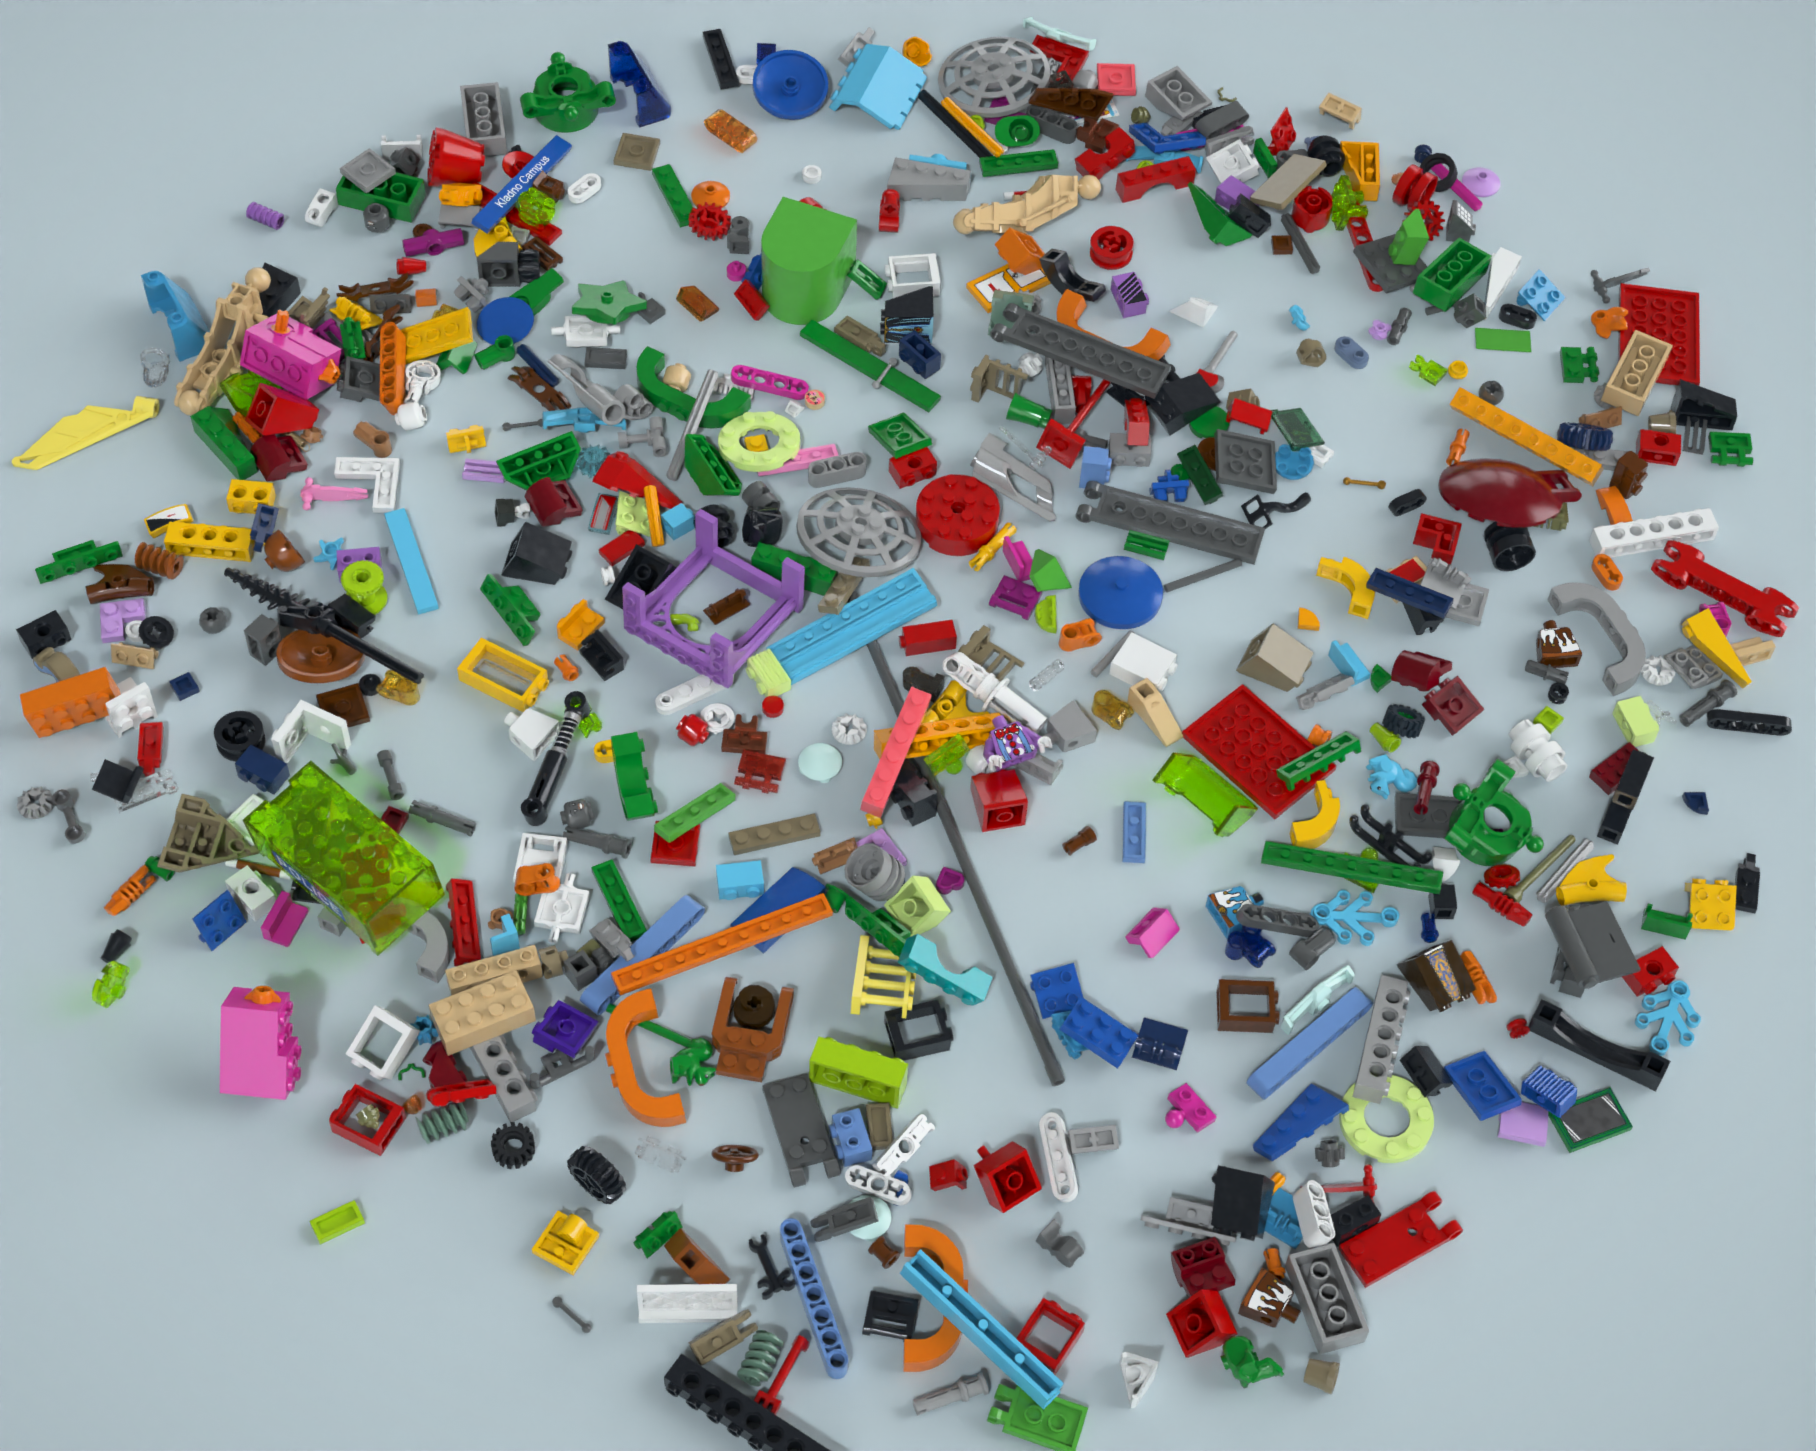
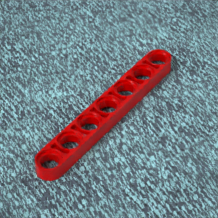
M1349 186L1341 187L1338 191L1337 201L1354 248L1355 246L1373 241L1355 190ZM1342 194H1349L1351 197L1344 198ZM1347 208H1354L1356 212H1349ZM1358 222L1361 226H1354L1352 223ZM1363 236L1367 240L1361 241L1358 240L1357 237ZM1359 260L1369 289L1374 292L1383 291L1379 284L1373 283L1374 277Z

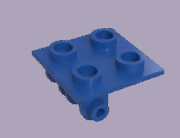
M229 890L222 893L192 918L200 932L198 938L203 943L206 942L211 951L216 949L247 922Z
M1074 963L1030 975L1032 980L1030 987L1032 991H1035L1042 1019L1052 1017V1014L1071 1011L1079 998L1083 997Z

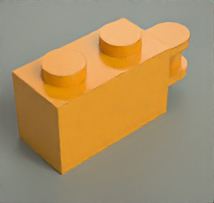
M466 183L442 184L439 200L443 205H480L482 200L481 185Z

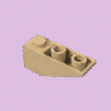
M1148 678L1129 688L1127 702L1165 747L1183 738L1182 732L1162 695Z

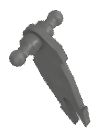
M1640 269L1605 281L1599 277L1597 270H1592L1590 274L1594 279L1593 289L1602 297L1603 303L1607 304L1610 302L1607 288L1642 277L1650 269Z

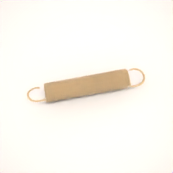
M294 431L282 433L284 436L291 435L300 449L308 444Z

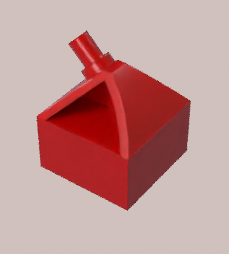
M1012 1141L992 1154L989 1153L985 1146L977 1150L983 1160L973 1166L989 1204L1000 1212L1005 1213L1042 1189L1028 1152L1022 1146Z

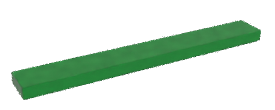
M811 320L800 331L802 338L875 381L888 366L887 363L814 320ZM891 367L880 382L881 385L928 413L941 400V395Z
M1265 841L1261 858L1262 864L1440 894L1443 871Z

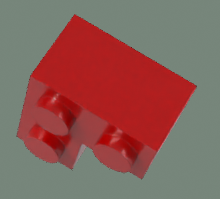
M1421 513L1413 544L1433 549L1431 558H1441L1442 561L1449 565L1454 557L1462 523Z

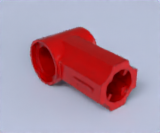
M1071 375L1076 407L1075 412L1077 414L1090 398L1091 376Z

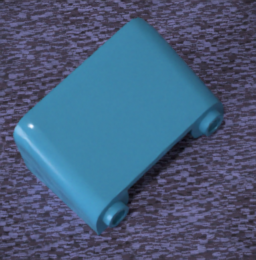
M159 271L142 274L141 278L151 312L154 314L157 313L156 311H161L168 317L167 323L171 330L175 354L179 362L199 355L205 344L204 335L206 332H210L190 295Z

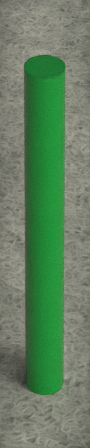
M609 1003L606 1012L612 1014L616 1006ZM644 1021L637 1025L688 1048L687 1044L692 1041L651 1021Z

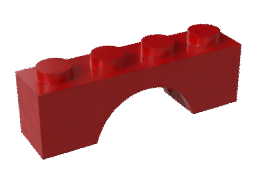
M1186 156L1118 173L1115 190L1122 203L1141 199L1142 195L1149 188L1160 183L1172 184L1176 190L1188 187L1189 182L1194 184L1196 168L1190 157Z

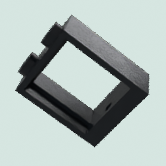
M939 1000L912 1005V1011L907 1010L906 1019L902 1018V1008L885 1011L884 1024L894 1058L905 1061L950 1050L953 1033L951 1027L947 1028L946 1010L944 1007H940ZM934 1014L941 1036L904 1045L898 1022Z

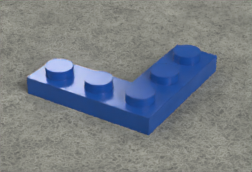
M1148 123L1129 125V133L1156 154H1162L1164 151L1170 150L1180 151L1183 148L1196 149L1198 146L1206 145V137L1198 131L1163 136Z

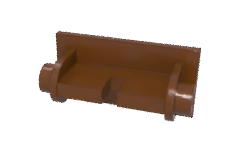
M737 588L732 594L714 604H709V607L705 608L703 612L714 625H717L750 606V603L744 598L746 596L745 590Z

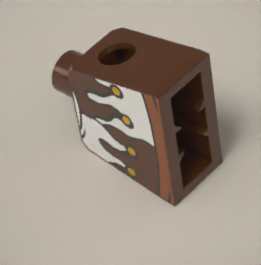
M1554 620L1546 621L1543 624L1544 629L1539 631L1536 639L1537 662L1547 666L1551 664L1553 668L1578 666L1582 652L1570 628H1557Z
M1262 1268L1242 1301L1238 1314L1274 1328L1282 1317L1295 1324L1301 1311L1290 1305L1294 1294L1293 1290L1268 1270Z

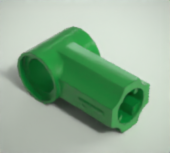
M507 335L499 336L496 338L495 344L474 354L479 367L484 370L500 361L508 362L513 360L516 354L513 340Z

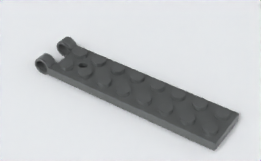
M1009 303L1003 311V316L1006 320L1015 322L1013 327L1010 329L1003 324L997 323L990 332L991 338L997 342L1005 340L1155 399L1171 370V366L1028 311L1014 303Z
M1088 481L1086 483L1084 495L1089 499H1098L1100 497L1097 508L1087 504L1079 505L1076 519L1080 522L1089 523L1094 521L1127 531L1133 530L1170 540L1171 543L1234 560L1240 559L1242 562L1255 565L1265 531L1263 527L1106 486L1096 481ZM1121 508L1123 511H1117L1115 509Z

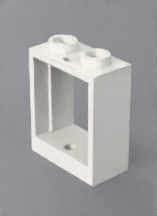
M936 253L889 256L888 265H885V275L890 279L887 280L888 292H892V298L928 286H933V297L940 296V277ZM928 271L929 282L901 284L896 282L895 273Z
M374 1005L346 1055L352 1058L351 1063L362 1069L364 1066L370 1069L369 1074L379 1080L383 1078L392 1080L420 1030L387 1009ZM380 1020L402 1033L382 1068L360 1054Z

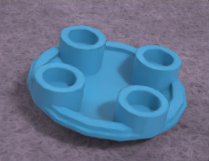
M1283 444L1275 453L1276 472L1283 478L1298 480L1306 477L1312 471L1314 460L1310 448L1306 446Z

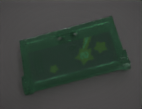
M1302 408L1278 411V409L1271 410V419L1290 445L1292 451L1324 445L1325 442Z

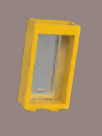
M480 638L457 668L459 681L521 712L532 707L537 700V696L541 691H545L549 684L546 669L483 638Z

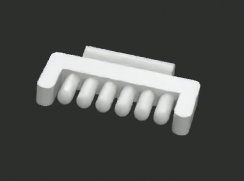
M724 373L723 378H717L713 388V394H717V391L721 394L722 390L723 394H727V391L729 393L733 387L741 391L744 390L745 393L751 395V399L754 394V389L734 384L730 379L731 374Z

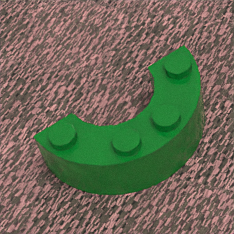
M637 732L611 736L616 779L626 820L631 821L653 817L655 813H658L656 800H653L651 787L647 788L646 780H649L647 767H643L642 752H645L643 739L638 738Z

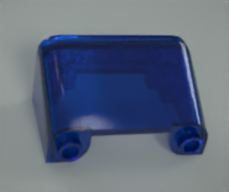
M618 41L608 44L610 79L613 84L617 83V81H622L625 87L633 85L637 102L635 120L639 128L669 118L671 116V105L646 64L626 42Z

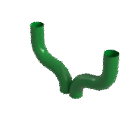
M414 1063L408 1064L407 1068L402 1069L398 1073L399 1081L402 1080V1073L409 1071L410 1068L415 1071H421L422 1078H425V1071L420 1067H415Z

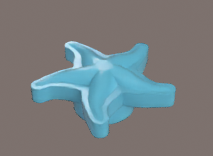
M343 538L327 543L319 540L322 552L319 556L313 558L314 562L328 561L331 570H335L337 566L336 550H343L341 549V545L344 543Z

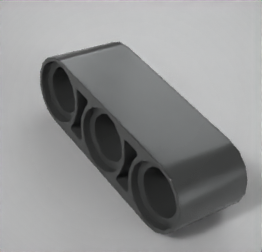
M1233 101L1201 118L1196 123L1195 128L1208 140L1242 125L1248 120L1249 114L1238 101Z
M1033 104L1027 107L1026 115L1033 117L1038 122L1041 134L1065 144H1071L1076 140L1077 122L1074 119Z

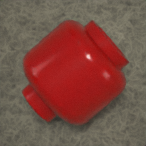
M695 714L684 715L676 727L678 738L690 746H696L699 742L703 744L710 734L707 732L708 723Z

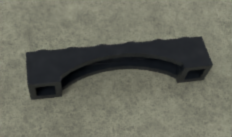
M1541 999L1528 1026L1531 1032L1656 1092L1671 1062L1670 1060L1651 1051L1648 1053L1640 1052L1606 1041L1576 1024L1562 1012L1563 1009Z

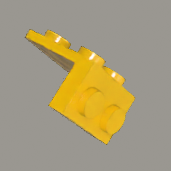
M1692 879V883H1685L1684 891L1690 892L1689 913L1693 914L1690 921L1692 922V928L1733 930L1735 926L1737 886L1728 885L1727 880H1714V884H1706V879Z

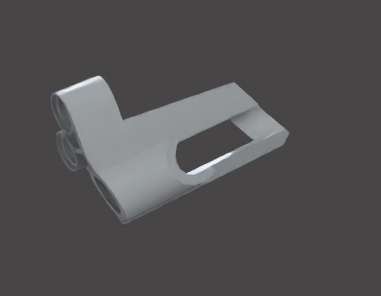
M556 354L547 361L573 383L580 401L607 425H616L623 418L629 420L643 419L648 417L653 411V404L630 384L622 385L612 395L600 384H593L589 381L582 369L566 356ZM571 367L570 375L573 378H571L566 372H564L563 369Z
M989 433L981 443L980 449L970 464L974 468L972 476L1049 522L1055 521L1056 516L1053 513L1052 492L1049 480L1004 452L1003 448L1007 443ZM1012 473L1036 486L1037 504L1016 492L1009 480Z

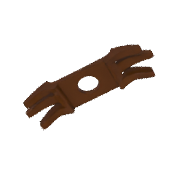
M405 273L397 279L388 278V281L360 286L359 283L352 287L338 285L339 290L344 293H336L337 297H345L348 300L358 302L359 298L389 292L399 294L410 287L414 281L405 282L408 279V273Z
M399 304L383 313L382 323L373 338L365 343L366 358H363V360L374 362V359L380 355V330L382 326L387 322L398 324L403 320L401 316L392 318L400 310Z
M514 366L511 368L518 375H509L507 379L515 382L521 389L526 390L548 411L555 410L551 403L560 410L566 409L564 405L568 409L571 407L565 396L540 378L533 368L528 366L521 368ZM537 385H541L545 388V390L543 392L537 393L533 390V388Z

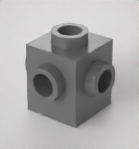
M404 147L401 150H395L391 154L389 164L395 168L397 173L409 176L416 173L420 158L411 150Z
M1474 293L1454 303V318L1466 328L1487 318L1485 303Z

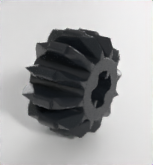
M521 250L518 260L519 278L522 282L530 283L540 278V254L537 250Z

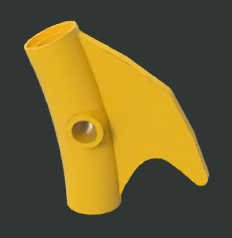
M506 216L488 234L479 229L473 239L476 258L497 242H517L510 231ZM518 244L519 253H520V251L523 250V249H522L521 246Z
M952 680L941 696L927 709L922 723L989 714V712H970L966 706L967 690L959 682Z
M1614 855L1598 856L1579 862L1567 874L1560 886L1556 887V897L1559 904L1565 906L1593 901L1624 902L1627 884L1615 880L1605 872V867L1614 860Z

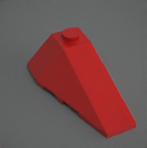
M617 451L608 455L592 481L612 491L617 492L618 489L629 491V496L634 498H644V487L653 485L656 487L659 506L672 509L680 503L683 504L677 496L636 460L628 457L629 455L625 452Z

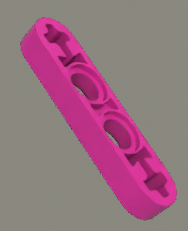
M736 365L731 370L730 379L738 386L795 400L804 399L809 389L808 384L804 380L753 367ZM762 377L765 382L757 383L754 378ZM782 382L785 386L777 388L774 383Z

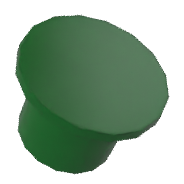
M826 884L825 887L828 891L825 897L832 911L838 913L846 901V897L849 895L833 885Z

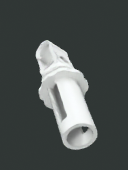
M955 652L943 661L942 667L944 672L959 682L963 688L972 692L975 699L983 701L982 710L984 712L991 708L1003 715L1010 723L1018 721L1022 726H1026L1036 734L1046 724L1047 717L1007 687L1010 682L1008 678L998 681L993 673L989 674L983 667L973 662L962 652ZM952 660L958 663V668L953 665Z

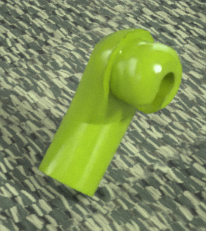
M670 614L672 625L687 624L688 631L699 630V620L689 614Z

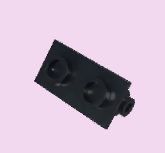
M1112 382L1113 386L1106 391L1108 395L1124 407L1125 400L1132 398L1146 401L1143 395L1140 396L1137 392Z

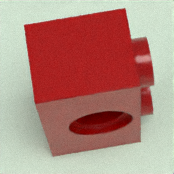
M1640 429L1636 440V454L1639 456L1638 458H1642L1649 463L1676 466L1681 455V435Z
M925 447L897 459L894 457L889 458V473L899 489L935 476L937 473V461L928 447Z
M1662 946L1636 960L1641 969L1640 972L1622 976V978L1638 997L1644 993L1646 995L1651 994L1661 984H1670L1676 978L1675 974L1679 967Z

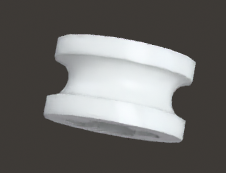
M609 565L607 569L600 567L604 586H607L608 583L614 584L615 577L612 566Z

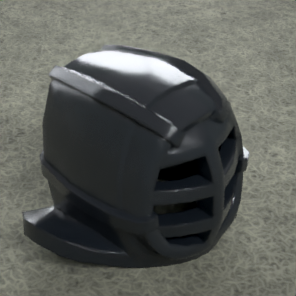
M748 506L742 526L743 542L750 547H757L759 542L770 545L776 544L781 537L783 523L779 508L762 506L753 508V506Z

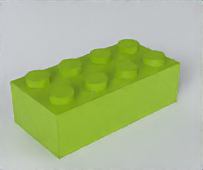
M818 1036L809 1060L810 1082L877 1103H889L891 1107L899 1108L907 1085L908 1063L899 1058L882 1056L876 1051L862 1050L853 1044L839 1043L830 1037L823 1038Z

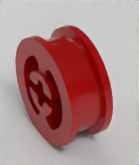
M1105 226L1099 228L1091 236V260L1097 266L1107 270L1125 267L1132 259L1133 237L1127 230L1121 227Z

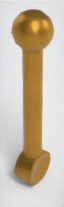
M1349 477L1343 479L1345 485L1350 483L1377 486L1379 489H1384L1386 486V482L1383 480L1370 482L1352 480Z

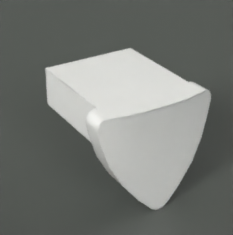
M1432 848L1434 870L1443 871L1442 882H1444L1455 873L1460 860L1457 858L1455 849Z

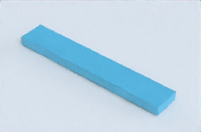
M405 508L384 513L418 615L439 609Z

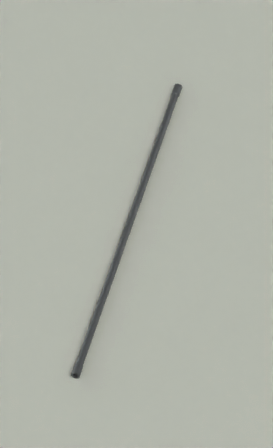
M856 591L852 593L847 603L859 597ZM874 640L866 645L898 718L904 704L878 643ZM926 756L914 757L922 777L928 781L926 786L929 790L935 789L938 792L936 810L1044 1062L1052 1086L1061 1085L1065 1082L1057 1061H1055Z

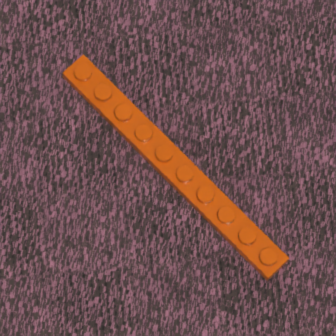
M824 893L613 971L611 972V977L621 996L833 916V911Z

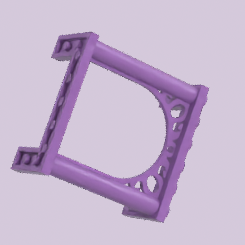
M700 509L695 514L696 549L648 595H645L643 590L629 582L622 587L624 629L628 633L643 639L645 643L660 649L664 654L674 657L681 664L688 665L697 673L709 677L716 684L728 689L733 684V674L792 611L799 613L803 609L805 567L787 557L782 562V582L718 547V518ZM709 563L776 601L742 637L733 642L715 632L710 637V645L694 643L681 636L675 630L670 620L669 612L674 599ZM663 621L666 624L662 627H658L654 625L653 622Z

